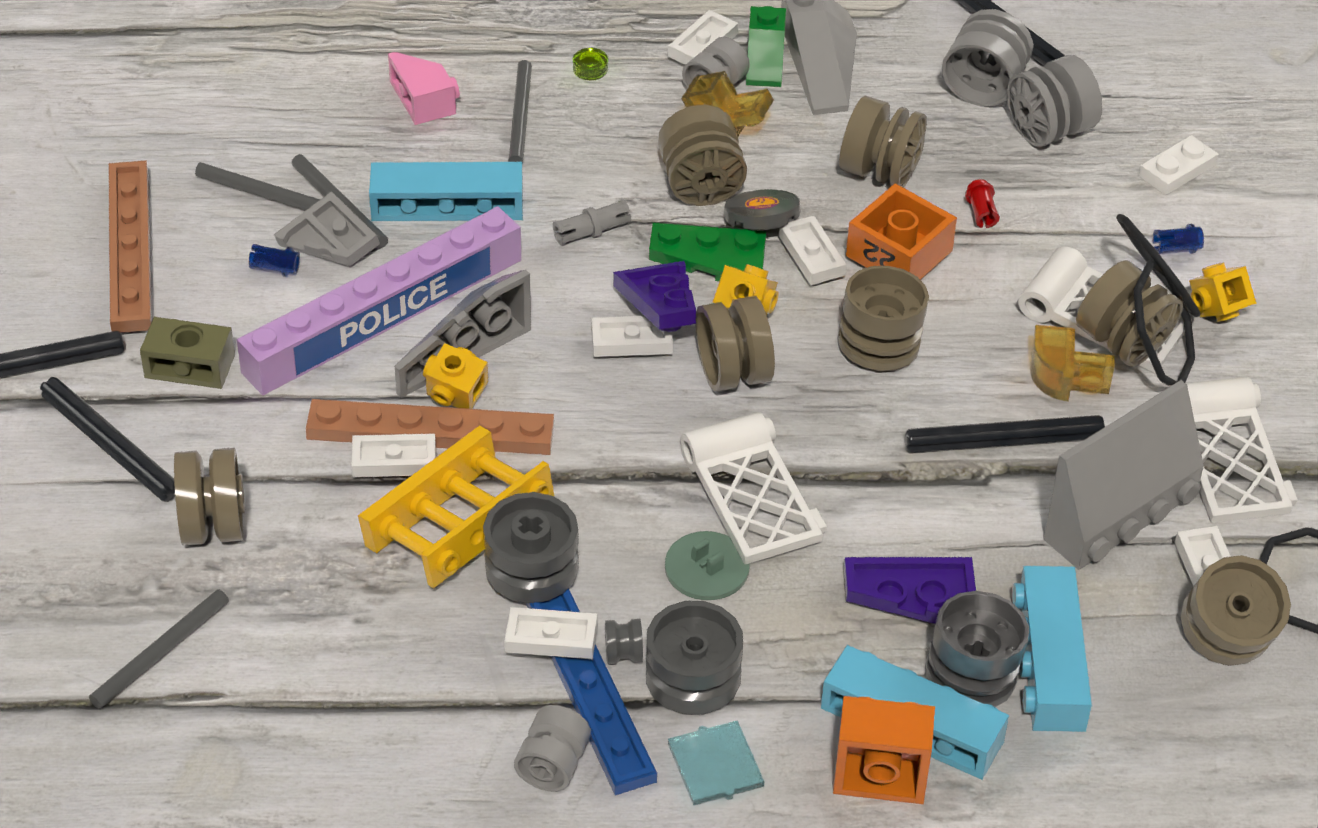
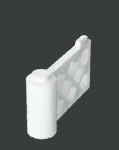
M1061 246L1053 252L1018 299L1020 310L1032 321L1046 323L1052 320L1108 349V340L1104 342L1094 340L1076 325V317L1067 313L1069 309L1080 307L1088 293L1086 286L1089 282L1095 284L1103 274L1088 267L1086 259L1078 250L1068 246ZM1181 315L1175 325L1177 328L1164 341L1166 344L1163 343L1157 349V357L1161 366L1185 334ZM1149 358L1139 364V366L1155 373Z
M1248 376L1186 383L1196 429L1203 428L1216 435L1209 445L1199 440L1203 463L1209 457L1227 467L1221 477L1216 476L1203 467L1199 483L1201 485L1200 494L1210 523L1290 514L1292 505H1296L1298 499L1291 481H1283L1257 412L1256 408L1260 407L1261 404L1259 386L1256 383L1253 384ZM1249 423L1252 431L1251 437L1246 440L1229 430L1231 425ZM1221 439L1241 449L1234 459L1215 449ZM1246 453L1263 461L1264 468L1260 473L1240 462ZM1233 471L1253 482L1246 492L1227 482ZM1260 485L1274 493L1277 501L1265 503L1252 494ZM1221 490L1239 500V502L1233 507L1218 508L1215 496Z
M759 411L681 434L680 437L684 460L689 470L697 473L744 565L822 542L823 533L827 529L817 508L809 510L772 441L776 440V431L772 420L769 417L765 418ZM765 458L768 459L772 466L769 475L749 469L752 462ZM724 471L736 477L730 487L714 481L711 474ZM743 478L763 485L758 496L738 490ZM770 488L788 495L789 500L786 506L765 499ZM732 499L753 506L747 517L730 512L728 506ZM759 509L780 516L775 527L754 520ZM786 519H790L804 524L807 532L794 535L781 529ZM748 530L767 536L769 539L764 545L749 548L745 536Z

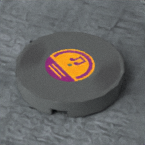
M775 189L744 192L731 197L724 206L726 221L734 227L736 222L743 223V228L747 230L780 228L788 224V218L792 217V219L796 220L801 212L800 199L796 194Z

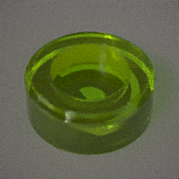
M584 48L574 54L573 73L578 78L592 81L601 79L607 74L608 56L602 50Z

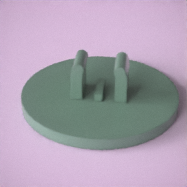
M700 531L685 535L672 544L665 558V573L671 585L682 594L694 599L718 600L726 598L742 588L749 576L750 563L744 565L731 538L718 532Z

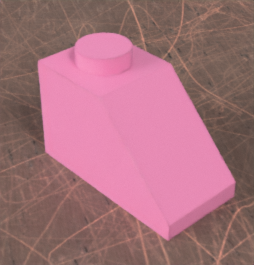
M398 52L388 53L390 82L415 125L456 114L455 99L460 97L459 87L456 79L448 76L442 64Z

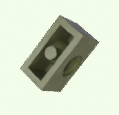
M154 317L140 348L144 378L222 389L235 357L232 328Z

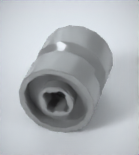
M725 36L718 37L683 67V81L687 89L697 99L707 103L714 102L730 86H733L748 73L750 67L749 58L739 43Z
M560 705L541 707L528 731V737L523 741L514 760V768L518 775L528 784L544 791L558 792L564 790L574 774L577 760L582 756L591 737V728L588 722L570 708Z

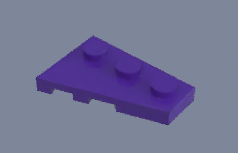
M685 261L613 272V286L659 330L672 332L680 330L681 326L696 324V307L692 290L689 289V277L686 274Z
M845 557L844 559L847 602L936 624L938 611L946 600L959 593L976 591L972 557Z

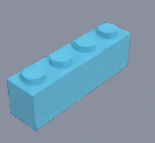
M522 162L371 163L369 188L371 221H469L497 206L512 220H523Z
M1023 566L1021 582L1014 583L1012 591V603L1023 612L1029 625L1028 643L1024 658L1020 663V677H1027L1028 686H1024L1023 711L1024 713H1031L1033 731L1086 732L1092 702L1075 567Z
M849 645L845 647L823 683L821 709L839 717L842 715L844 696L870 697L876 700L902 703L915 702L920 705L935 706L931 758L983 780L1005 741L1009 719L1008 714L999 711L990 704H983L964 696L951 687L941 686L918 676L909 669H902L877 658L870 652L860 651Z

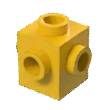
M1224 262L1203 268L1202 276L1189 280L1192 289L1191 298L1200 310V317L1215 316L1217 322L1239 316L1240 309L1256 304L1246 266L1226 268Z
M746 264L744 271L725 265L713 303L722 302L725 307L730 308L733 299L757 296L764 307L766 315L767 313L771 314L776 307L779 292L776 291L778 282L766 279L769 271Z
M444 343L437 356L432 354L428 358L423 369V377H426L427 395L443 406L452 405L456 408L473 409L488 383V362L476 357L473 352L466 348H455Z

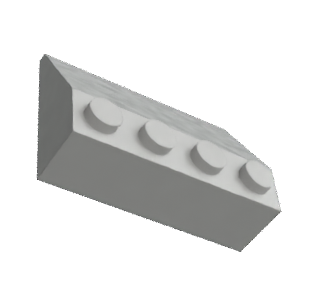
M1182 380L1178 381L1059 455L1044 540L1078 570L1092 561L1098 562L1102 560L1112 548L1123 541L1129 542L1133 540L1141 529L1152 522L1159 523L1172 509L1182 503H1190L1198 495L1201 489L1199 483L1204 465L1186 383Z

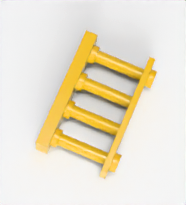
M479 425L358 515L365 547L378 553L394 540L422 557L427 583L434 589L485 549L483 525L488 512L499 501L514 494L529 492L554 496L549 464L542 461L526 474L496 459L491 432ZM484 472H487L510 486L494 497L474 486L471 482ZM456 494L480 509L466 520H463L440 505ZM426 517L450 532L433 544L410 530V528Z

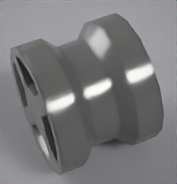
M640 618L631 619L627 624H618L615 620H605L607 664H616L620 659H630L634 663L643 662V638Z

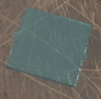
M738 720L710 728L700 726L698 731L668 739V746L693 806L724 797L727 800H731L735 794L764 787V779Z

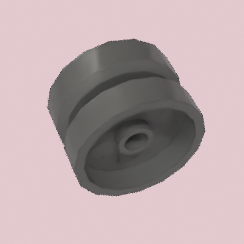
M537 492L520 493L499 501L488 512L483 525L485 569L487 580L496 592L510 600L536 603L548 601L562 595L574 583L579 569L577 549L579 533L576 515L566 503L552 495Z
M682 601L667 606L655 615L647 629L646 685L652 697L667 709L689 715H704L719 710L734 699L741 685V662L743 658V631L736 618L723 607L706 601Z

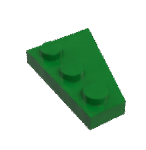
M652 223L649 260L661 264L685 261L686 272L704 271L715 275V281L719 282L725 265L743 271L746 264L763 269L766 231Z

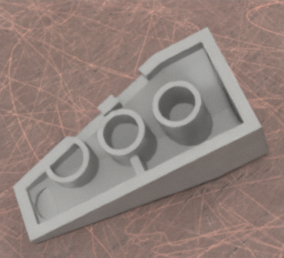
M782 0L781 8H786L785 39L812 114L820 115L848 111L857 32L849 11L834 0Z
M527 270L507 274L470 292L394 366L396 394L403 398L426 386V377H423L424 366L432 354L437 356L444 343L455 348H466L479 358L531 331L530 273Z

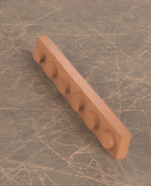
M147 160L109 163L111 331L117 330L120 333L146 331L152 322Z
M312 399L306 424L307 440L352 443L353 435L435 434L436 448L448 449L480 425L491 432L495 452L551 455L554 414Z

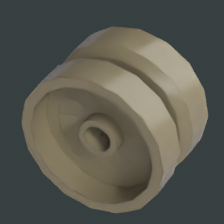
M757 296L733 299L729 311L722 302L698 306L695 324L696 339L703 371L712 390L722 391L737 388L741 377L748 385L772 381L775 370L773 339L766 312Z
M235 447L214 449L209 457V476H205L203 460L197 451L175 452V500L182 546L205 543L209 530L208 517L213 516L216 537L220 542L242 541V513H245L243 479L242 474H239Z
M1243 555L1224 557L1208 566L1184 599L1181 612L1184 635L1198 653L1212 662L1227 666L1247 664L1261 656L1288 623L1291 608L1288 589L1278 573L1261 560Z

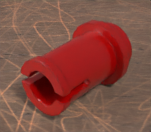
M983 179L974 180L969 183L965 192V198L972 205L977 226L983 228V218L985 227L990 228L999 222L1000 216L993 200L995 195L993 185Z

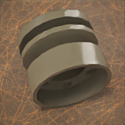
M866 95L863 96L856 104L844 133L839 157L840 169L866 177L876 164V180L878 182L885 183L890 178L891 185L896 183L901 187H905L923 151L927 116L915 111L909 117V110L900 107L890 120V105L888 102Z
M696 105L675 112L664 122L659 131L658 145L663 162L666 165V174L670 187L678 199L686 204L696 206L715 205L729 199L741 189L746 180L747 165L742 149L739 146L735 126L729 114L719 107Z
M1124 260L1107 270L1087 293L1078 309L1076 325L1098 342L1108 340V351L1112 354L1120 355L1122 362L1127 366L1134 367L1149 358L1138 334L1134 303V288L1142 270L1132 262ZM1149 276L1142 290L1145 329L1156 351L1177 324L1183 310V301L1175 295L1168 294L1167 289L1159 284L1150 287L1151 277Z
M871 266L859 270L851 276L845 290L843 315L838 335L840 349L846 357L864 368L877 371L897 370L908 366L915 360L920 349L923 323L929 300L926 285L912 273L891 266Z

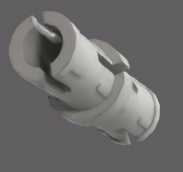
M620 200L617 203L598 209L593 207L583 209L580 215L553 222V230H559V233H555L554 236L560 245L591 235L593 238L600 236L603 230L631 223V214H624V212L630 211L629 206L625 200Z

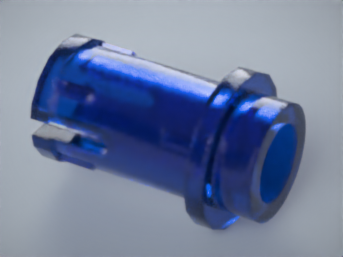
M1190 223L1185 228L1156 229L1153 232L1152 241L1153 244L1159 243V246H1154L1159 254L1189 250L1190 254H1194L1197 249L1203 248L1204 234L1200 226L1195 227L1194 224Z
M258 244L252 245L251 250L254 252L249 254V268L281 272L283 277H288L289 274H297L300 265V253L295 252L293 247L288 246L283 250Z

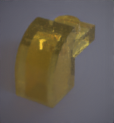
M725 71L696 76L681 98L686 108L696 105H709L722 109L729 114L738 137L745 125L752 127L761 123L774 101L768 89L737 94Z
M1035 325L1031 348L1030 374L1034 384L1043 393L1052 398L1069 402L1070 391L1109 394L1115 367V355L1075 351L1074 328Z

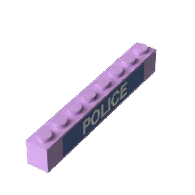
M497 206L237 339L241 373L262 396L520 262L521 227Z

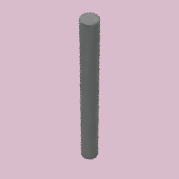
M527 60L520 61L517 67L508 162H522V164L532 64Z
M298 154L292 159V166L324 197L332 191L377 235L380 244L376 248L381 249L386 246L388 237L302 154Z
M202 162L198 163L195 170L197 177L305 211L320 200Z
M220 589L213 592L90 694L89 699L91 703L98 709L103 708L229 602L226 594Z

